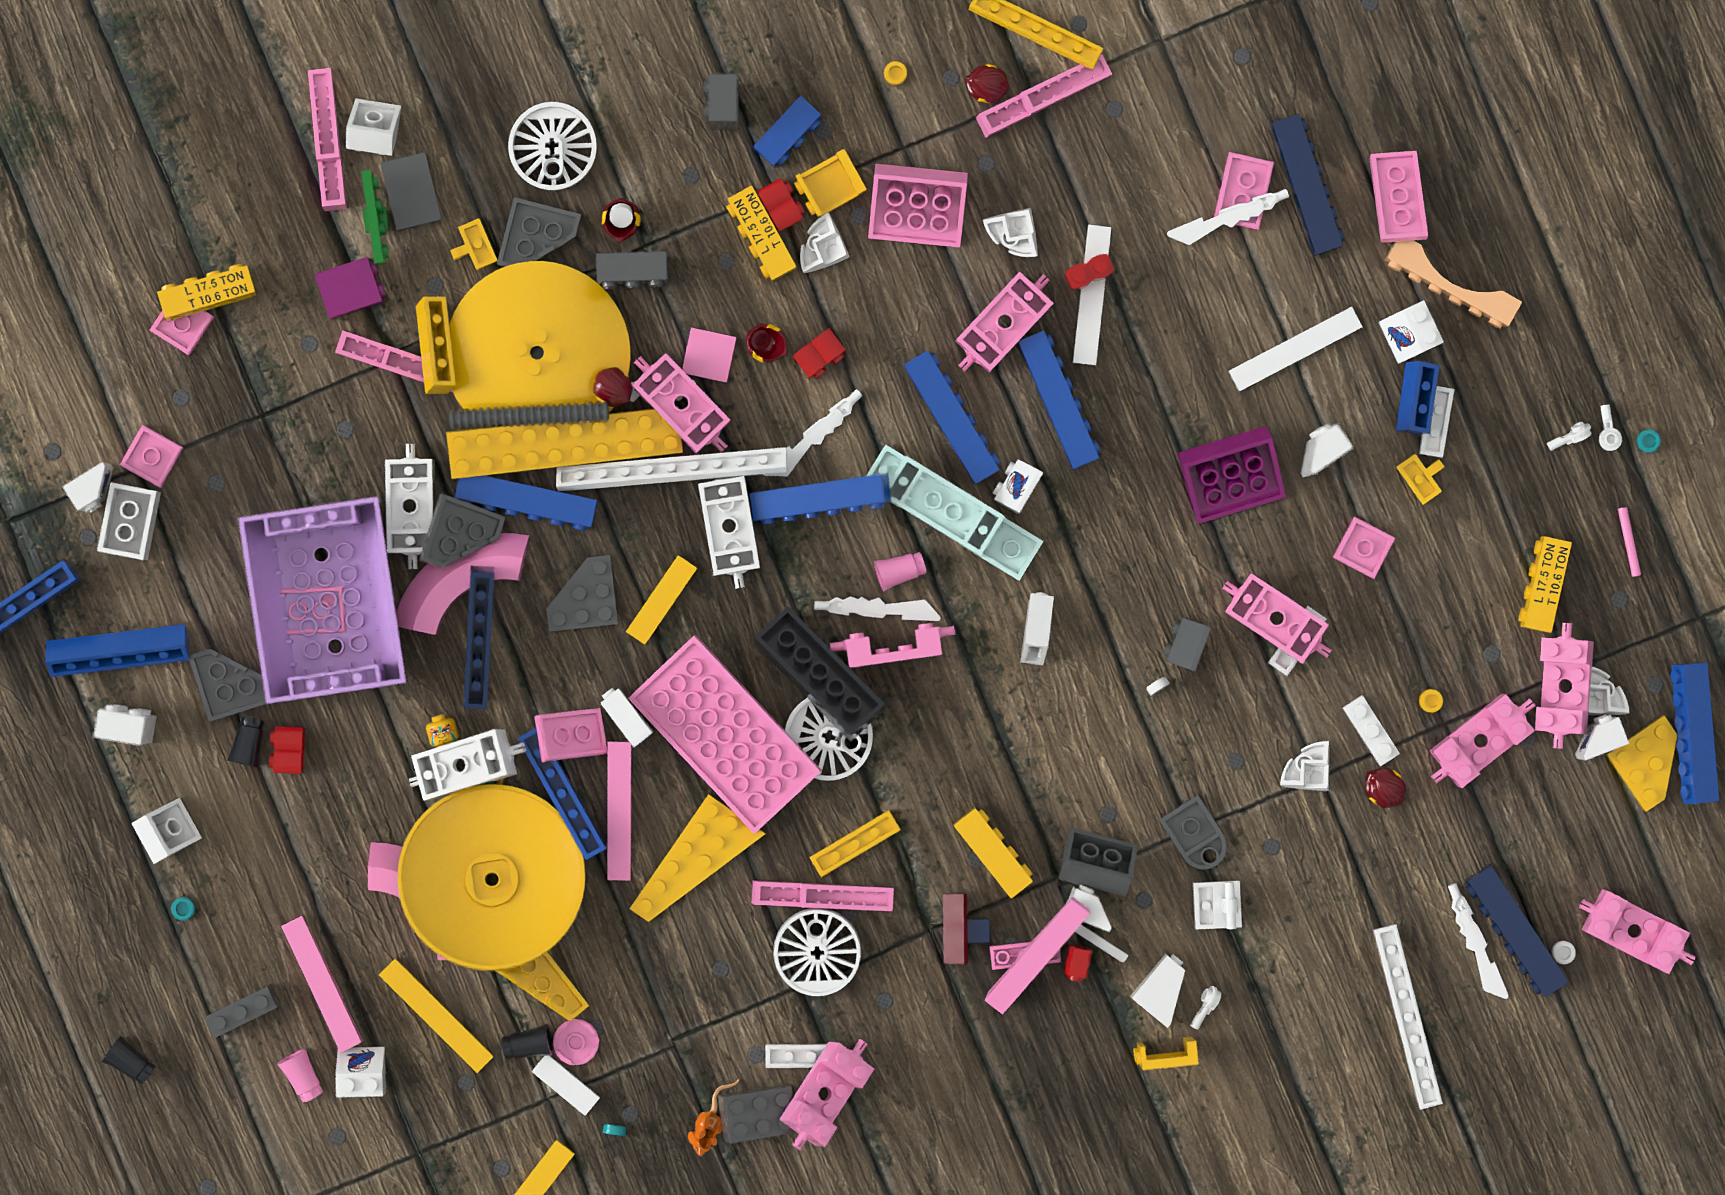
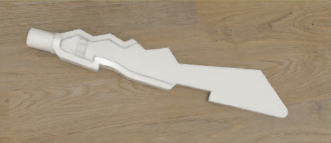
M1284 189L1277 193H1268L1254 197L1252 202L1222 209L1219 211L1218 216L1204 222L1201 217L1167 232V236L1191 245L1223 224L1232 228L1239 220L1249 221L1250 217H1259L1263 210H1271L1275 203L1289 198V194Z
M856 389L849 397L842 399L829 409L830 413L826 417L818 420L803 433L804 438L793 449L790 446L786 448L788 472L763 475L788 476L811 444L821 445L825 435L833 433L834 428L842 424L843 418L851 414L852 406L863 395Z
M850 596L844 600L836 597L830 601H815L814 610H826L830 613L848 616L849 613H856L861 616L883 618L886 614L902 615V620L939 621L941 619L926 600L884 604L880 598L868 601L863 597L856 599Z
M1457 883L1451 884L1448 888L1453 899L1451 908L1456 912L1455 922L1461 927L1459 932L1466 937V948L1475 951L1483 990L1507 999L1508 993L1495 962L1490 964L1485 952L1487 943L1478 925L1471 917L1473 912L1465 897L1461 895Z

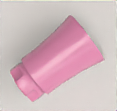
M920 552L874 561L876 574L883 592L926 573L925 563Z
M306 1048L285 1057L277 1063L293 1086L296 1094L300 1096L302 1102L310 1101L323 1093L319 1085L320 1082L310 1063Z

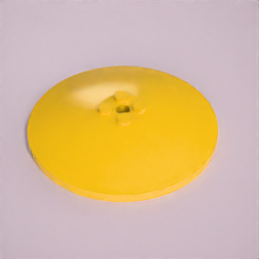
M528 261L496 270L480 280L467 292L457 306L449 323L456 386L452 391L464 411L465 408L469 410L476 408V410H479L482 407L484 410H487V407L491 409L498 407V409H501L502 406L508 409L509 406L513 408L520 406V408H523V405L538 407L540 404L542 407H545V404L549 406L556 404V406H559L560 403H563L564 406L567 403L571 405L578 403V405H581L582 402H585V405L589 404V402L596 404L599 400L594 394L593 387L598 372L603 369L617 367L629 374V335L617 305L597 282L584 273L566 265L546 261ZM539 346L544 350V355L541 359H533L530 352L533 347ZM609 406V413L614 407Z
M496 784L477 785L453 792L442 798L425 811L414 824L400 854L397 877L398 892L405 916L412 929L426 946L436 954L452 963L470 969L487 971L506 970L519 967L541 957L551 950L568 932L578 914L583 899L585 887L584 859L561 815L547 801L533 793L512 786ZM495 874L499 879L498 883L495 886L487 885L485 882L487 875Z

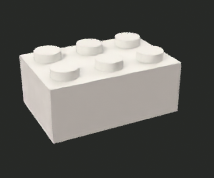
M110 482L97 551L148 560L161 492Z
M118 704L106 705L105 709L98 710L94 737L137 745L149 744L153 741L157 716L151 715V710L137 708L129 709L128 711V706Z

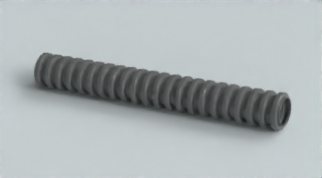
M598 401L596 404L589 402L586 405L585 402H582L581 405H578V403H574V405L567 403L564 406L563 403H560L559 406H556V404H552V406L545 404V407H542L540 404L538 407L523 405V408H520V406H516V408L509 406L508 409H505V406H502L501 409H498V407H494V409L487 407V410H484L482 407L479 410H476V408H472V410L465 408V411L461 409L457 411L451 409L449 411V425L452 430H455L456 427L462 430L463 427H466V429H470V427L477 429V426H480V428H484V426H488V428L492 426L499 427V425H502V427H506V425L513 427V425L517 424V427H520L521 424H524V426H528V424L535 426V423H538L541 426L543 423H546V425H550V423L557 425V422L561 424L568 422V424H571L575 421L578 424L579 421H582V423H586V421L593 423V420H597V423H599L601 420H604V422L609 420L607 401H603V404H600Z

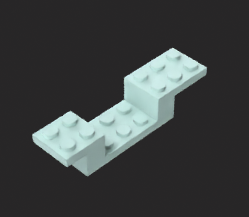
M886 444L866 475L888 474L891 503L899 508H903L960 543L964 548L1020 581L1043 543L1041 539L1006 519L1001 513Z

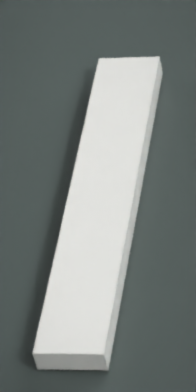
M1088 225L1084 256L1085 264L1097 255L1109 253L1111 227ZM1106 278L1100 281H1091L1088 286L1081 289L1073 363L1096 366Z
M1350 307L1228 372L1238 391H1241L1362 328V325L1353 308Z

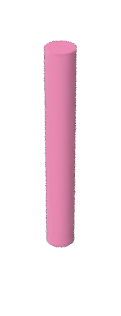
M1627 507L1620 508L1618 513L1632 577L1639 576L1641 571Z

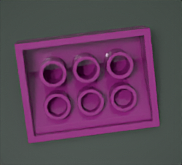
M1266 426L1177 453L1198 524L1286 498L1273 439Z

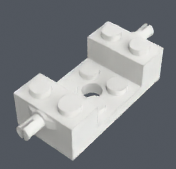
M405 444L406 458L385 460L387 553L408 555V569H418L417 555H420L434 514L433 483H435V460L415 458L416 444H411V453L410 444ZM408 499H412L416 503V509L411 513L406 512L403 507L404 502Z
M723 477L711 482L700 483L698 486L714 576L723 574L733 575L735 589L739 588L738 579L740 580L741 588L745 586L742 573L760 568L745 477ZM727 519H732L736 523V528L731 533L725 532L722 528L723 522Z
M494 729L411 756L417 776L409 778V782H413L410 783L412 788L420 786L423 801L437 800L465 788L516 775L514 755L526 752V748H522L525 747L523 742L511 746L508 742L506 731ZM460 758L465 761V769L462 772L456 768V762Z

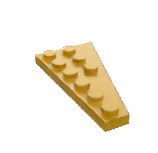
M708 794L634 901L630 910L649 922L766 833L759 829L754 834L730 808Z
M548 952L519 967L496 970V972L569 1021L589 1007L588 1003Z

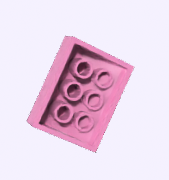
M875 164L868 238L960 247L968 173Z

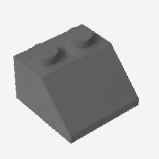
M1181 618L1180 622L1175 621L1171 634H1174L1172 643H1167L1163 653L1166 656L1165 661L1187 670L1195 671L1211 627L1185 618Z

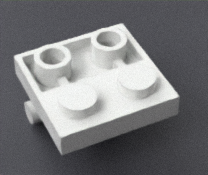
M1239 880L1193 883L1195 929H1236L1242 927Z

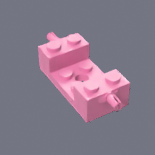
M1019 272L956 339L955 342L964 349L967 355L958 365L960 368L963 367L962 370L964 372L975 362L990 373L1053 305V302L1041 291L1050 282L1048 278L1045 279L1046 276L1044 274L1033 284ZM1002 315L1009 316L1011 318V326L1008 328L1000 327L998 324L999 317Z
M666 353L651 366L642 356L634 362L644 373L632 385V388L667 421L696 454L704 446L711 443L720 453L728 447L718 436L721 430L730 422V419ZM682 396L688 400V406L685 409H678L675 406L674 401L677 397Z
M1252 573L1240 588L1229 581L1225 583L1227 586L1224 585L1222 589L1234 596L1225 611L1226 614L1247 626L1301 664H1304L1308 656L1315 652V650L1326 658L1329 656L1322 649L1328 653H1331L1332 649L1321 643L1322 636L1329 627V624ZM1280 612L1283 614L1284 620L1280 625L1271 623L1270 616L1272 613Z
M933 623L918 625L919 629L914 630L917 647L913 649L911 644L898 646V651L890 652L889 648L876 649V654L871 655L869 637H864V633L849 634L850 639L830 643V649L833 652L847 651L849 668L942 655L940 638L955 635L954 626L940 628L933 627Z
M1562 623V637L1542 638L1540 661H1544L1541 707L1536 709L1535 730L1548 731L1554 734L1553 748L1563 749L1564 735L1570 733L1587 734L1594 642L1572 638V623ZM1565 679L1570 680L1572 683V689L1568 693L1561 690V683Z
M1501 694L1430 750V753L1442 768L1431 775L1432 779H1435L1434 781L1438 784L1439 781L1448 775L1457 787L1463 788L1480 774L1479 771L1512 745H1517L1535 731L1528 723L1525 715L1535 707L1532 700L1528 699L1518 707L1513 704L1506 694ZM1478 734H1483L1486 737L1487 741L1483 747H1477L1474 743V739Z
M1604 889L1601 890L1594 905L1585 899L1581 901V903L1589 906V908L1582 904L1579 905V908L1590 913L1582 931L1667 974H1670L1675 962L1679 959L1690 965L1693 964V961L1688 958L1695 960V956L1684 951V944L1690 934L1686 930ZM1632 924L1638 925L1640 929L1636 937H1630L1628 934V928Z
M859 1039L853 1050L847 1049L839 1042H828L779 1120L799 1134L792 1144L795 1148L801 1150L806 1140L815 1146L826 1147L838 1128L832 1124L853 1090L855 1088H863L874 1068L867 1064L860 1056L868 1045L863 1040ZM823 1087L828 1090V1097L825 1100H821L819 1097V1091Z

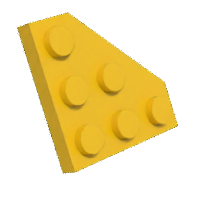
M1664 715L1627 739L1629 744L1606 753V756L1644 812H1647L1666 798L1677 733Z

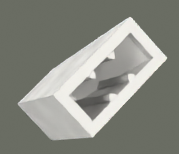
M1042 592L1031 593L1020 660L1022 663L1044 664L1049 643L1054 596H1048V594Z
M611 688L602 695L604 700L601 702V705L633 747L637 746L654 732L620 688L616 691Z
M1165 954L1130 996L1167 1028L1171 1025L1185 969L1181 967L1183 962L1174 954L1171 957Z

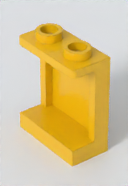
M845 149L837 152L835 156L808 171L796 175L797 182L794 183L799 194H805L808 200L805 205L810 214H816L817 218L867 192Z
M1192 1036L1183 1037L1184 1051L1146 1055L1144 1044L1137 1042V1048H1133L1134 1060L1137 1065H1140L1142 1070L1197 1065L1196 1040Z

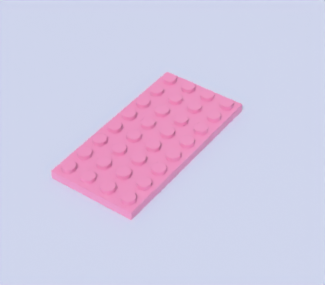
M696 635L685 643L628 698L754 834L822 771Z

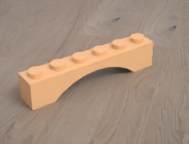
M1414 240L1394 242L1385 258L1389 262L1388 266L1398 272L1402 269L1409 273L1408 277L1417 283L1425 282L1429 285V290L1439 295L1441 292L1448 295L1450 302L1458 306L1464 304L1469 307L1468 311L1477 317L1482 315L1490 319L1489 323L1499 329L1502 326L1506 328L1510 325L1522 304V301L1504 291L1475 292L1452 284L1435 270L1426 257L1422 245Z

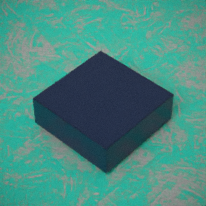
M967 919L968 943L990 942L989 919Z

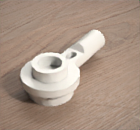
M1610 404L1602 405L1601 412L1604 430L1599 435V444L1603 449L1613 451L1620 447L1622 436L1618 430L1613 428Z
M1583 422L1573 425L1568 434L1547 443L1550 451L1564 444L1569 445L1585 440L1592 434L1590 431L1591 426Z
M1211 986L1203 991L1201 996L1203 1005L1196 1013L1190 1024L1191 1027L1198 1030L1205 1016L1209 1015L1211 1010L1213 1011L1219 1004L1221 992L1216 987Z

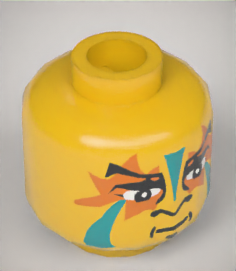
M445 714L431 717L432 722L426 725L430 745L438 748L458 740L459 735L453 718H446Z

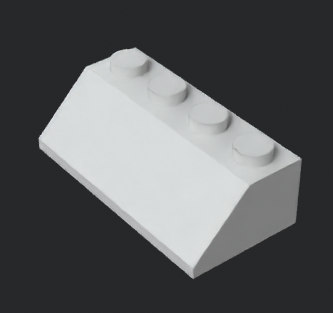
M1330 424L1324 425L1309 434L1311 439L1306 442L1300 474L1302 477L1313 475L1353 448L1337 424L1330 426Z

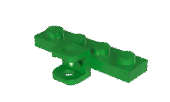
M371 170L361 171L367 208L362 209L365 232L370 233L374 263L377 266L385 265L386 258H389V249L387 244H383L382 235H386V231L390 230L388 210L386 206H382L381 198H377L376 189H379L378 176L374 175Z

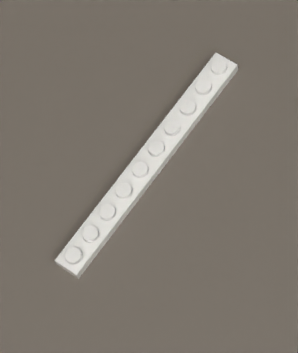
M785 447L557 467L556 487L559 492L788 472L787 449Z

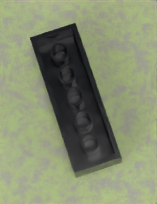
M788 606L754 637V644L850 742L884 711L885 703Z

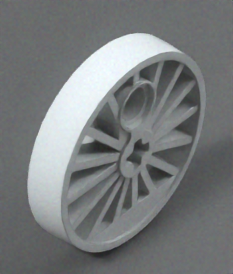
M545 102L529 108L516 120L510 132L508 149L515 170L526 182L545 190H562L577 184L588 174L595 160L597 143L590 122L579 110L564 103ZM566 119H575L561 134ZM538 120L544 135L530 121ZM544 120H550V132L548 131L544 123ZM554 120H560L555 132ZM581 120L584 122L587 129L565 138ZM525 123L540 139L518 130ZM590 133L592 143L567 144ZM519 136L538 143V145H514L515 138ZM551 141H555L556 145H559V147L554 149L555 154H551V150L547 148V146L551 145ZM592 148L590 158L567 150ZM538 150L516 160L515 151ZM565 154L588 162V164L582 171ZM540 156L533 163V165L525 173H523L519 165ZM564 161L579 174L573 180H570L564 167ZM542 163V170L537 182L530 179L529 176ZM551 164H557L560 170L558 174L550 175L547 172L548 167ZM544 176L552 181V185L542 184ZM564 176L567 183L556 185V181Z
M808 698L798 704L792 711L785 731L797 744L815 741L803 748L806 753L818 746L810 756L812 760L823 750L818 766L821 770L823 769L827 751L829 752L832 775H821V771L815 777L819 780H838L851 775L863 765L872 747L873 733L871 723L867 726V729L860 733H868L867 744L861 743V738L858 735L856 737L858 740L857 746L849 749L844 744L846 737L831 721L829 722L825 715L824 722L822 721ZM808 706L819 726L805 716ZM804 721L816 730L802 727ZM832 730L835 740L832 739L829 743H826L822 734ZM801 732L814 735L810 737L800 738ZM860 747L866 748L861 758L854 753ZM833 750L846 770L843 773L836 774ZM840 751L846 752L857 760L858 763L850 769Z
M809 908L794 914L781 926L774 942V962L782 979L794 990L811 996L829 995L845 987L855 976L861 961V943L855 928L844 916L830 909ZM814 914V918L806 923L804 916ZM818 914L828 915L826 923L818 918ZM835 917L842 923L827 938L832 918ZM798 918L806 932V938L791 925ZM813 923H820L823 926V931L819 935H814L810 932V926ZM846 925L852 934L829 944ZM788 928L805 945L784 938L782 934ZM853 938L856 943V948L832 949ZM781 941L803 950L778 951V946ZM815 946H819L822 951L824 950V953L820 954V958H815V954H811V951L815 950ZM857 953L855 963L832 955ZM803 955L783 966L780 965L778 956ZM830 960L852 967L850 975L847 977ZM806 961L790 979L783 972L794 965ZM826 964L842 979H832ZM810 965L805 980L794 981ZM816 967V980H810L813 969ZM820 967H822L827 980H821Z

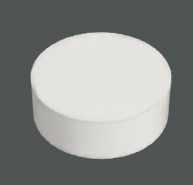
M619 203L611 208L610 221L614 226L624 228L631 224L633 211L629 205Z
M1162 677L1149 685L1146 690L1152 696L1170 683L1166 677Z
M1558 941L1551 949L1552 958L1557 963L1569 964L1575 958V948L1567 941Z

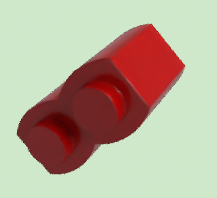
M780 178L756 191L778 233L803 220L802 214L805 211L799 201L794 202L790 194L794 192L788 181L783 182Z
M1100 254L1091 258L1087 264L1082 263L1072 266L1066 271L1064 277L1070 290L1077 291L1088 286L1091 281H1100L1107 278L1114 271V267L1108 254Z
M828 328L796 352L793 357L809 379L813 376L817 379L827 371L824 367L831 362L835 365L845 358L843 353L846 349L831 329Z
M275 726V731H271L270 744L274 745V754H270L269 767L273 768V773L303 774L305 727Z
M1074 944L1068 945L1063 972H1065L1069 980L1082 982V978L1087 979L1093 952L1091 948Z

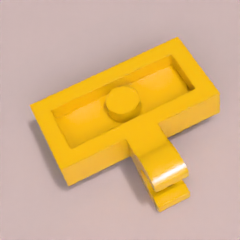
M479 218L458 227L465 244L450 250L454 261L470 254L476 270L498 261Z
M1413 454L1396 466L1422 505L1442 492L1432 478L1435 473L1445 467L1440 459L1425 468L1417 455Z

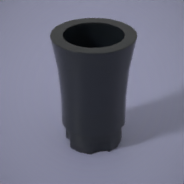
M241 717L227 761L259 767V752L263 730L261 729L263 728L264 721Z
M544 1024L530 1030L504 1036L502 1038V1048L505 1058L518 1059L531 1056H553V1039L549 1025Z
M122 1036L118 1038L101 1061L127 1075L132 1080L136 1079L140 1084L146 1081L156 1067L151 1062H148L149 1059L133 1048Z

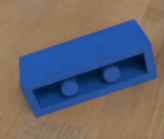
M800 96L753 146L754 150L772 167L775 168L777 164L782 166L790 157L788 152L793 147L798 149L806 140L803 136L809 130L814 132L821 124L819 121L821 114Z
M1422 361L1406 362L1396 431L1415 435L1430 434L1440 365Z

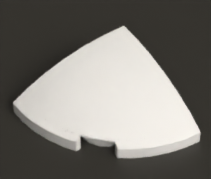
M1031 208L983 219L989 236L997 245L1003 244L1010 249L1009 253L1017 256H1038Z
M830 213L821 216L809 228L807 233L810 236L806 246L803 244L800 251L803 273L826 268L850 257Z
M1592 667L1588 715L1629 714L1628 702L1621 687L1617 686L1615 688L1613 683L1608 680L1610 675L1595 667Z
M1329 741L1310 744L1302 748V753L1294 760L1290 759L1282 773L1281 786L1304 790L1329 791Z

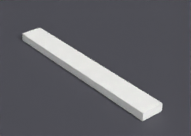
M1393 924L1373 929L1419 1109L1443 1104L1397 925Z

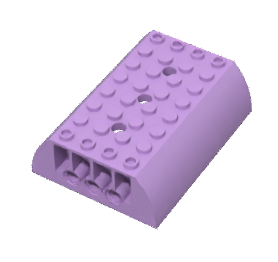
M378 497L238 518L266 704L406 683ZM319 548H324L328 552V557L325 561L320 562L316 559L315 553ZM344 586L342 601L345 604L346 632L334 633L341 628L339 591L281 594L280 590L289 588L306 590L310 587ZM325 594H332L334 596L335 603L333 606L325 607L321 601ZM318 601L319 604L315 607V613L319 617H324V619H317L312 613L314 605ZM296 602V605L292 608V615L295 618H301L307 613L303 620L297 621L290 617L289 608L293 603ZM298 602L304 603L308 610L305 611V608L298 604ZM306 629H315L314 632L311 634H307L303 631ZM318 629H324L325 631L330 632L315 634ZM287 630H300L302 634L288 635ZM336 639L341 642L342 649L340 652L333 653L330 650L329 644L332 640Z

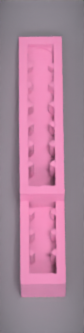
M1101 54L1093 70L1079 64L978 114L976 119L987 138L1111 76L1112 73Z
M332 69L308 70L322 207L324 211L348 209Z
M342 330L335 353L424 382L422 358L420 356Z
M608 741L607 880L631 881L632 745L630 742Z
M753 880L751 903L754 905L797 906L805 908L893 911L894 888Z
M1072 897L1021 952L1015 963L988 991L984 1001L1001 1014H1004L1087 918L1091 910Z
M303 915L282 925L281 927L340 1053L364 1041Z

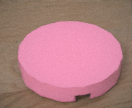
M583 1019L565 1021L554 1034V1051L561 1061L569 1065L585 1064L595 1056L599 1048L597 1030L591 1023Z

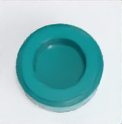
M1644 430L1636 438L1638 449L1644 453L1656 451L1661 443L1659 434L1654 430Z
M188 897L176 899L171 906L172 914L178 920L190 919L196 910L195 903Z
M604 1124L602 1133L626 1136L627 1128L620 1125Z

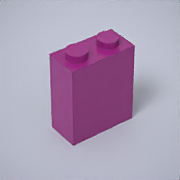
M365 257L314 274L329 319L334 320L384 303L383 297L386 296L383 284H378L376 275L379 274L377 265L374 261L371 262L370 258Z

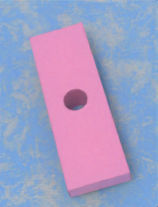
M1031 942L990 946L992 970L1010 968ZM1060 949L1047 964L1061 962Z

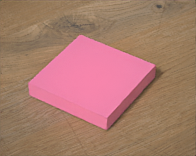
M162 310L150 331L190 356L211 324L214 316L206 311H202L167 322Z
M691 328L682 370L687 375L727 383L736 337Z
M142 425L120 466L162 488L184 447Z
M1353 517L1332 558L1375 579L1395 537L1357 517Z

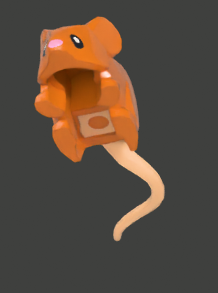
M740 1079L735 1083L719 1086L715 1090L711 1110L701 1112L695 1122V1131L688 1133V1140L699 1156H703L705 1152L711 1149L712 1145H717L715 1137L722 1132L721 1118L716 1115L718 1093L723 1089L737 1085Z

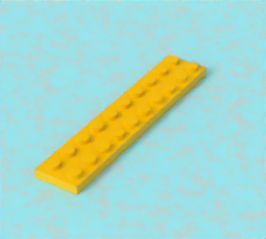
M654 408L609 413L608 422L601 420V422L597 423V420H593V423H590V421H586V423L579 421L576 424L573 421L571 424H568V422H564V424L557 422V425L553 423L546 425V423H543L541 426L535 423V426L531 424L524 426V424H521L520 427H517V424H515L513 427L506 425V427L494 426L491 428L485 427L446 432L452 479L683 453L681 436Z

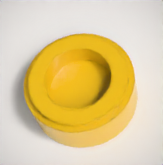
M890 62L885 67L884 77L889 84L900 85L907 78V69L901 62Z
M1428 689L1421 693L1419 705L1426 712H1436L1443 705V697L1438 691Z

